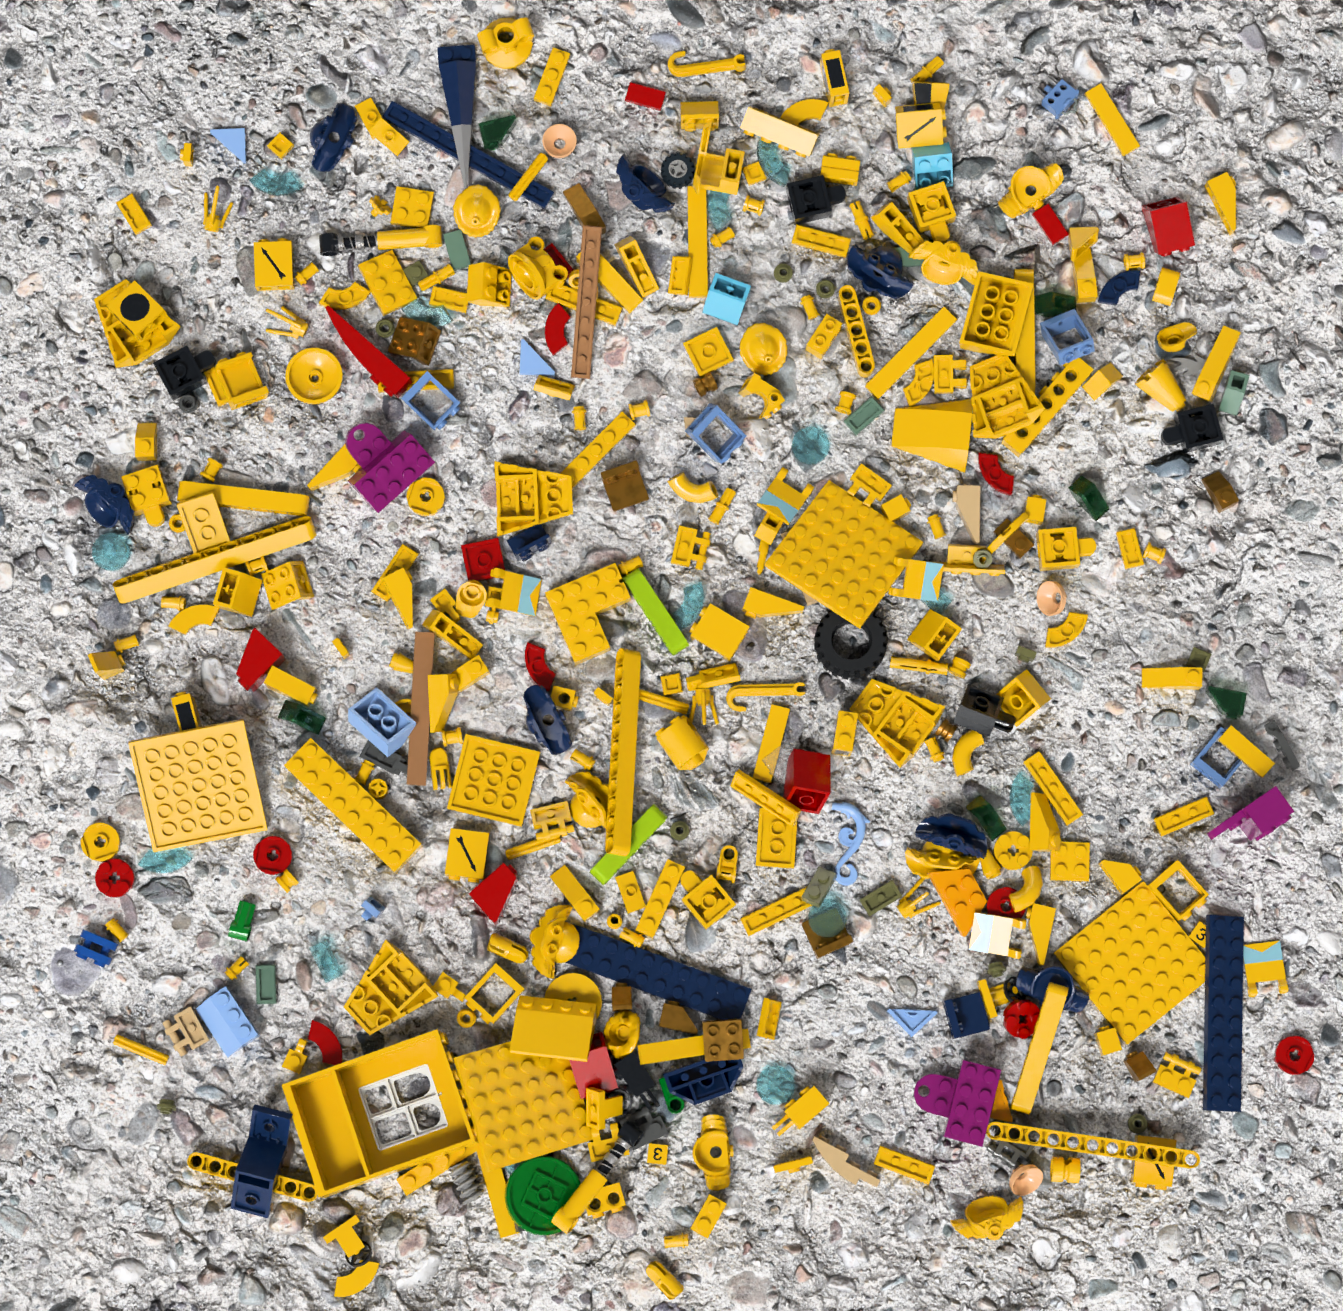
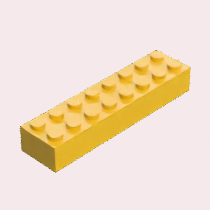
M312 738L284 764L288 771L395 874L423 847L412 834Z

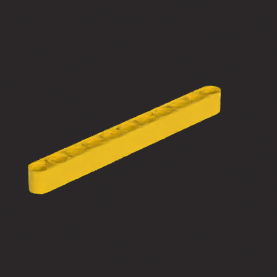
M303 516L116 580L112 586L120 603H127L221 571L223 567L230 568L312 540L317 536L311 517Z
M620 648L617 651L615 662L605 839L606 853L619 856H627L631 848L641 668L640 652Z
M1001 1122L989 1123L986 1130L988 1138L1004 1142L1187 1169L1195 1168L1200 1163L1198 1153L1185 1149ZM992 1125L999 1127L1000 1134L998 1136H992L989 1133V1128ZM1011 1128L1019 1130L1020 1135L1017 1139L1009 1137V1130ZM1031 1131H1036L1039 1134L1037 1142L1029 1140L1028 1134ZM1050 1134L1058 1136L1059 1141L1056 1145H1051L1048 1142ZM1069 1137H1075L1078 1140L1077 1147L1071 1148L1068 1146L1067 1141ZM1089 1140L1097 1142L1098 1147L1095 1151L1088 1149L1087 1142ZM1110 1142L1115 1143L1117 1146V1151L1114 1154L1107 1151V1145ZM1130 1145L1134 1146L1137 1150L1136 1155L1133 1157L1126 1153V1149ZM1149 1148L1156 1151V1157L1153 1160L1148 1159L1146 1156V1151ZM1168 1151L1175 1153L1176 1159L1174 1162L1166 1160V1153ZM1188 1154H1192L1195 1157L1193 1165H1188L1185 1161Z

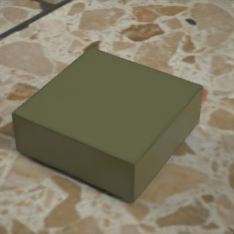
M1193 647L1186 665L1202 668V672H1204L1212 654Z

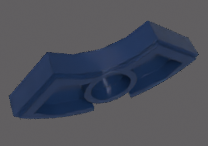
M1141 270L1121 272L1110 279L1103 287L1098 303L1116 306L1119 298L1124 293L1138 290Z

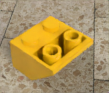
M718 101L680 102L681 129H685L687 132L703 129V126L710 120L712 121L710 131L718 128Z
M486 262L469 265L467 302L479 306L510 307L512 275L510 269Z
M223 567L213 605L223 610L253 617L263 580Z
M929 609L907 640L936 662H939L962 628L947 617Z

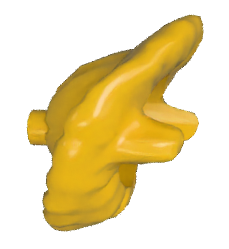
M480 184L470 185L457 196L453 205L455 222L458 224V228L469 237L477 238L488 235L494 230L500 218L501 208L498 198L487 186Z
M755 323L748 327L743 334V338L740 341V356L752 372L764 376L772 375L778 372L786 361V338L779 329L774 328L772 325Z
M621 1010L618 1013H614L606 1022L604 1028L606 1047L616 1059H623L628 1056L637 1045L641 1023L637 1013Z

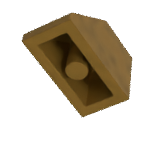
M1219 471L1201 480L1218 513L1235 506L1239 502L1231 484Z
M616 983V987H612L613 1011H632L631 986L627 987V983Z
M668 1000V1004H663L659 1027L697 1035V1028L684 1008L679 1006V1002Z
M1135 1050L1126 1055L1128 1059L1123 1061L1135 1082L1157 1072L1143 1051L1138 1053Z

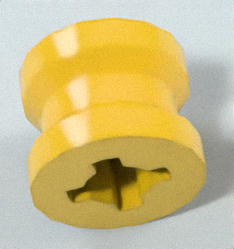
M954 657L952 660L953 664L949 667L948 672L965 679L966 670L970 668L971 664L964 659Z
M374 779L368 786L370 795L375 799L385 798L389 791L386 782L382 779Z
M288 869L284 870L282 876L275 878L287 893L290 892L292 886L299 884Z

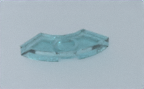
M759 140L757 143V158L762 170L773 182L785 187L790 168L780 161L777 155V146Z
M263 169L249 180L256 189L274 196H285L302 189V186L291 172L276 176L269 174Z
M711 190L708 197V214L713 226L717 231H720L732 219L727 209V201L731 194Z
M418 298L401 308L410 319L429 322L435 327L444 326L453 321L444 305L429 307Z
M701 582L683 588V604L672 613L680 631L690 626L701 611L704 600Z
M1019 773L1012 783L1009 801L1013 816L1023 827L1030 819L1031 804L1029 798L1030 791L1034 785Z
M174 848L167 853H156L149 850L138 865L154 873H170L186 866L192 858L180 848Z

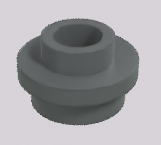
M186 394L180 398L179 407L185 413H192L197 409L198 401L195 396ZM187 401L192 402L190 407L185 406Z

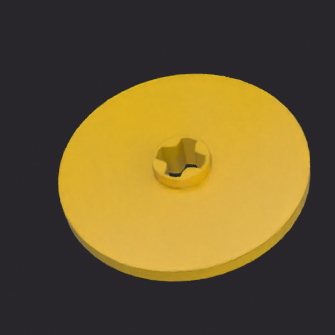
M579 973L564 974L556 978L547 988L544 998L568 1001L569 998L573 999L576 997V1002L597 1004V1018L599 1017L602 1009V996L598 986L589 977Z

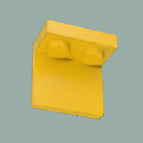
M289 561L261 574L272 610H276L296 600L314 597L303 561Z

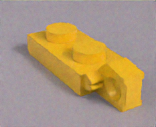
M735 663L701 670L699 674L686 678L688 691L740 681V675Z

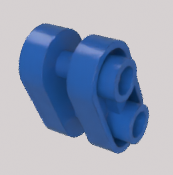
M83 929L80 937L85 938L83 945L76 944L74 951L77 952L76 956L87 960L88 957L94 959V964L103 968L105 965L109 966L112 958L107 956L109 950L116 951L118 944ZM92 942L103 946L100 953L89 949Z

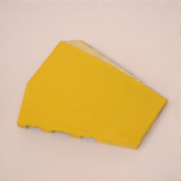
M127 279L94 299L116 368L138 365L169 345L180 329V325L168 317L140 342L107 307L113 297L118 296L126 285L131 284Z
M996 355L970 366L974 438H1000L1032 425L1044 411V406L1008 356Z
M971 399L896 408L891 446L965 473L972 421Z
M494 461L497 498V537L573 514L571 476Z
M871 679L849 710L853 713H858L857 719L897 766L901 768L915 756L924 741L932 733L945 706Z
M386 939L371 965L362 976L361 981L345 1003L344 1008L371 1035L439 996L430 980L410 958Z

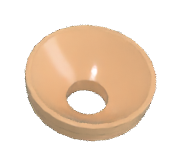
M555 124L544 132L542 143L545 151L550 156L565 158L575 150L577 139L574 131L569 126ZM558 139L564 140L566 143L565 147L557 149L554 146L555 141Z
M1055 581L1042 583L1037 591V604L1040 611L1047 616H1054L1063 611L1067 598L1064 588ZM1057 593H1059L1061 596V601L1059 603L1056 601Z
M1019 1165L1018 1168L1012 1171L1009 1186L1017 1196L1028 1195L1040 1186L1043 1180V1173L1036 1165Z

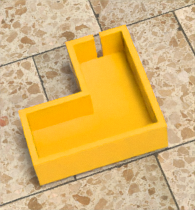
M616 563L545 592L546 599L575 666L610 651L609 643L597 615L631 601Z

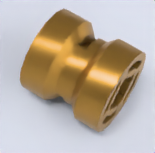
M711 372L705 374L702 379L696 378L693 380L700 397L705 396L708 391L713 392L718 389Z

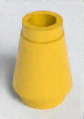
M394 652L389 667L395 671L413 674V660L400 652L399 654Z
M987 849L986 857L984 859L980 857L983 876L990 880L1001 875V867L989 849Z

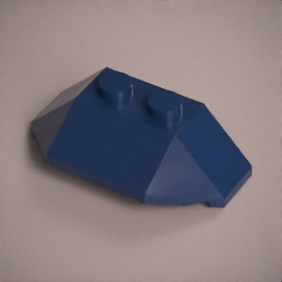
M741 1059L709 1062L702 1060L663 1075L671 1094L693 1105H697L732 1092L744 1066Z

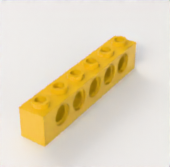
M1081 358L1063 364L1064 370L1061 373L1057 371L1051 378V385L1049 387L1045 385L1038 393L1040 395L1039 401L1049 402L1051 408L1044 409L1038 417L1039 422L1022 428L1027 434L1025 437L1018 436L1017 431L1002 436L1004 438L1002 444L1018 458L1092 374L1094 369ZM1072 373L1075 376V380L1069 381L1066 378V374ZM1059 387L1063 390V394L1057 395L1053 389Z

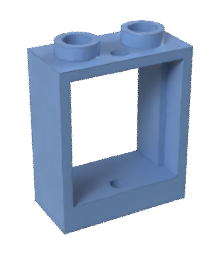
M1075 309L1040 323L1041 334L1059 365L1069 363L1095 351L1093 338ZM1076 328L1083 341L1059 350L1052 337Z
M428 371L401 398L433 430L437 428L441 430L448 423L446 419L450 415L454 416L461 409L459 407L461 403ZM429 381H432L453 402L452 406L435 423L411 402Z
M709 403L685 430L715 462L720 464L726 462L731 457V453L735 448H739L743 444L746 437L739 427L717 405ZM716 416L733 433L717 453L699 436Z
M1220 727L1190 763L1192 767L1218 788H1222L1242 764V761L1238 758L1222 777L1201 758L1218 737H1221L1228 729L1226 727Z

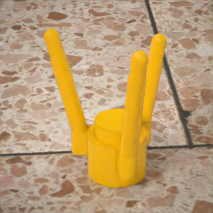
M218 185L215 188L212 210L209 216L208 193H204L203 225H205V230L211 232H219V228L223 229L233 206V202H230L221 220H219L220 216L215 215L219 195Z
M281 306V309L294 318V320L268 308L266 309V312L291 324L290 330L293 331L286 332L266 329V332L290 336L296 339L299 336H305L309 327L306 320L298 317L284 306Z
M710 689L695 690V696H692V707L689 716L692 723L696 704H698V706H702L703 725H706V706H709L710 703L715 724H719L714 697L711 695Z
M920 878L909 892L898 901L900 904L896 907L905 919L908 916L911 919L915 915L941 904L938 901L915 910V905L928 896L929 892H925L914 901L907 900L925 880L924 878Z

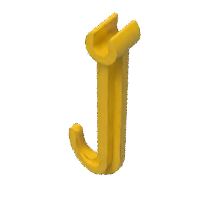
M679 51L672 54L668 60L669 72L676 77L696 76L731 70L743 72L746 70V64L743 63L745 62V57L742 54H738L730 59L677 66L674 64L675 59L686 55L685 51Z
M798 682L796 684L735 685L727 692L726 701L734 711L744 712L746 707L734 705L733 699L735 697L785 695L800 697L805 695V692H797L796 689L799 686L804 687L805 684Z

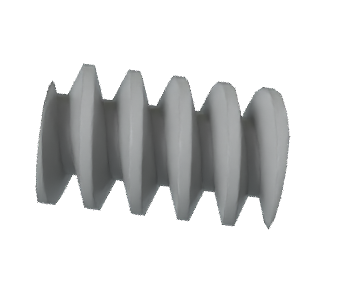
M471 1160L449 1168L454 1169L450 1176H457L453 1183H460L456 1190L463 1191L459 1197L466 1198L463 1205L481 1198L480 1195L484 1192L483 1189L477 1190L481 1183L474 1182V1180L478 1176L471 1175L475 1169L467 1167Z

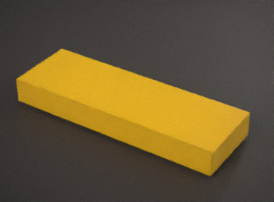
M796 224L791 244L846 258L851 239Z
M402 544L371 592L388 602L391 597L381 578L400 568L408 569L409 571L419 554Z
M1232 725L1218 739L1221 744L1261 778L1275 764Z
M1206 796L1153 820L1162 837L1214 815V811Z
M879 1146L873 1163L928 1185L935 1169L934 1165L883 1146Z

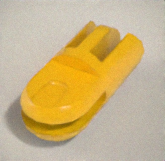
M435 748L429 754L433 790L438 789L436 771L440 789H445L444 770L448 789L452 788L448 754L443 748Z
M493 933L489 939L487 950L505 959L520 964L524 963L529 956L528 950L524 946L497 933Z
M652 1261L647 1265V1275L669 1300L675 1299L683 1292L684 1286L660 1262Z

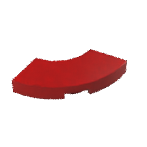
M559 303L551 310L545 324V340L553 356L568 345L564 337V329L567 322L571 319Z
M978 453V465L985 481L996 491L1012 496L1014 476L1007 474L1001 469L998 463V455Z
M527 642L525 663L528 673L537 685H542L549 692L556 673L551 671L545 664V649Z
M312 1020L308 1040L315 1042L320 1047L323 1055L322 1062L331 1065L343 1063L342 1048L335 1034L327 1026Z

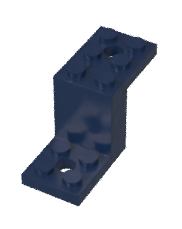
M254 1104L249 1136L235 1172L230 1209L269 1218L274 1186L287 1153L293 1114Z

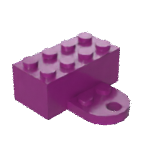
M363 422L352 426L345 438L346 449L361 467L347 481L371 509L377 513L435 463L412 434L405 430L390 442L376 426ZM360 429L363 431V437L356 440L354 432Z
M1275 786L1212 829L1207 835L1212 840L1228 828L1232 831L1239 826L1249 841L1254 838L1258 841L1292 818L1290 814L1294 810L1277 786Z
M961 1060L957 1079L938 1074H929L917 1081L914 1088L915 1102L922 1110L928 1113L947 1117L942 1137L983 1147L1001 1070ZM922 1085L929 1088V1094L926 1097H922L918 1093V1089Z

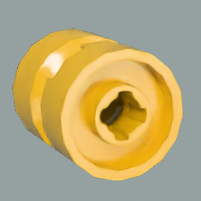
M1052 1156L1050 1181L1063 1182V1180H1066L1067 1183H1079L1080 1158L1068 1157L1065 1160L1063 1157Z

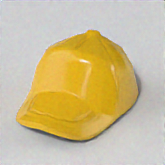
M1188 322L1164 328L1157 335L1158 344L1166 352H1178L1185 347L1187 339L1197 333V329Z
M468 580L459 587L455 605L456 612L466 618H474L479 613L487 597L482 583L476 580Z

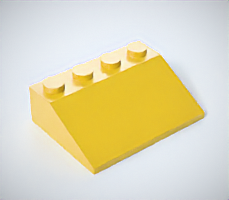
M978 271L959 342L960 349L977 353L1015 356L1034 284Z
M520 995L515 1013L510 1053L587 1062L597 1022V1004Z

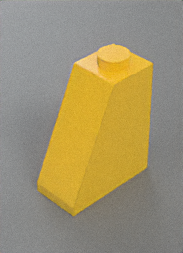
M275 666L271 667L264 681L267 688L307 707L310 704H314L318 697L315 687Z

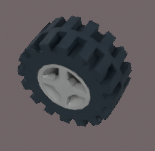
M672 153L669 157L665 158L661 166V176L664 183H667V186H672L673 189H676V187L682 189V187H687L692 182L695 168L690 157H686V154L681 155L677 153L674 155Z

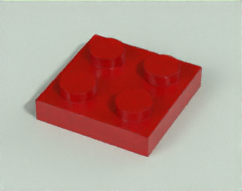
M498 538L461 545L468 580L484 581L493 579L494 577L490 576L492 569L499 568L505 570Z

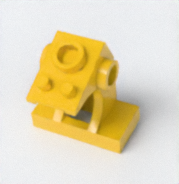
M753 373L746 378L738 394L743 397L757 394L763 398L764 409L759 419L763 417L767 419L772 416L770 414L771 411L774 414L783 407L781 404L785 399L778 389L760 379L761 376Z

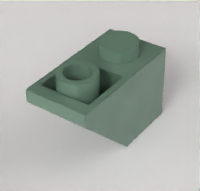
M1233 370L1230 371L1218 411L1237 416L1250 375Z

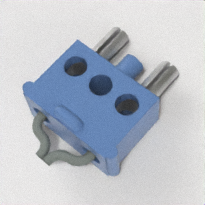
M1049 75L1047 81L1054 88L1047 85L1044 88L1048 93L1047 95L1040 89H1036L1034 94L1042 100V106L1052 113L1055 119H1059L1062 115L1075 114L1079 90H1075L1063 79L1057 81ZM1075 102L1073 106L1074 110H1069L1068 112H1066V110Z

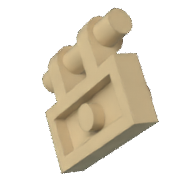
M191 1006L174 1015L176 1024L172 1025L169 1019L162 1023L166 1029L164 1030L166 1035L170 1036L174 1044L173 1048L175 1051H178L181 1057L188 1054L185 1049L186 1045L189 1044L191 1049L195 1050L210 1041ZM179 1029H181L185 1036L183 1040H180L176 1033Z

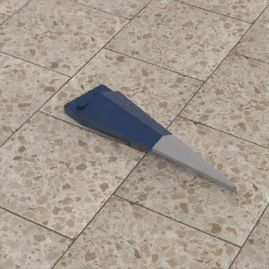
M475 44L437 47L438 65L465 189L468 188L476 75Z

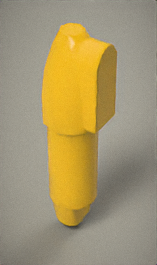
M762 540L758 550L760 553L757 563L758 575L763 572L769 550V544Z

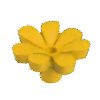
M378 195L370 198L369 202L373 207L371 214L374 217H377L378 214L382 215L384 213L389 215L391 213V207L386 205L388 203L386 200L382 199L380 201Z

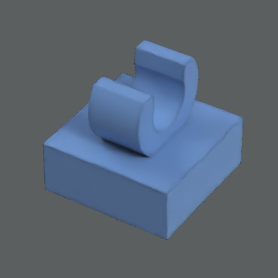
M369 897L361 905L365 909L361 917L366 921L371 919L372 916L377 918L386 908L373 897Z

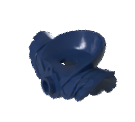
M337 103L331 115H326L325 119L317 122L311 129L310 143L315 150L312 166L317 171L329 172L333 170L341 159L346 147L350 148L354 138L351 136L356 125L357 113L343 103ZM331 132H336L339 135L337 143L330 141L329 134Z
M625 154L620 157L616 173L620 177L624 195L637 208L641 210L653 209L655 213H660L674 207L675 203L665 197H661L666 193V187L652 171L640 164L632 166Z
M856 244L850 249L847 257V267L854 277L862 280L861 283L866 291H878L883 296L895 299L903 297L912 289L914 283L902 275V259L895 249L888 246H879L867 253ZM874 270L877 271L878 273H880V274L883 275V276H877V275L875 274Z
M95 475L86 476L76 482L74 487L87 493L85 505L96 522L106 528H112L120 521L127 535L131 533L135 521L134 510L131 509L128 498L124 496L122 485L118 483L108 484L105 479L97 478Z
M542 685L530 686L523 694L527 708V728L535 735L538 743L542 742L552 755L567 751L572 746V741L564 724L566 717L563 711H558L551 696ZM545 715L553 716L554 722L551 725L543 723L542 719Z
M947 813L939 817L930 816L924 818L916 828L915 836L921 840H926L935 845L962 852L966 855L972 854V856L977 858L981 857L984 859L986 857L987 838L984 832L978 831L976 824L972 820Z
M1050 966L1045 969L1042 968L1041 971L1032 970L1027 967H1022L1019 970L1016 978L1017 989L1025 995L1040 1001V1006H1042L1049 982L1069 988L1063 1010L1077 1013L1087 1006L1089 1001L1088 992L1074 985L1073 977L1066 969Z

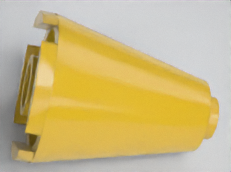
M1161 359L1155 363L1157 367L1154 366L1147 369L1137 379L1135 385L1170 411L1176 410L1178 412L1186 405L1184 403L1186 398L1167 362Z

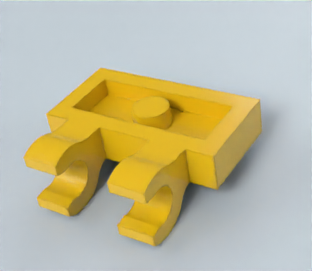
M934 355V394H953V388L966 389V378L953 379V369L966 370V360H953V355Z
M861 463L850 478L853 485L847 493L855 496L858 490L862 488L869 493L863 504L871 507L875 499L880 502L892 485Z
M618 1123L610 1124L612 1138L603 1140L600 1138L599 1130L590 1128L593 1142L587 1144L591 1162L603 1160L606 1153L610 1152L609 1149H613L615 1142H617L616 1140L619 1138L617 1136L619 1132ZM628 1149V1151L626 1150V1151L623 1153L624 1156H625V1155H630V1154H629V1149Z

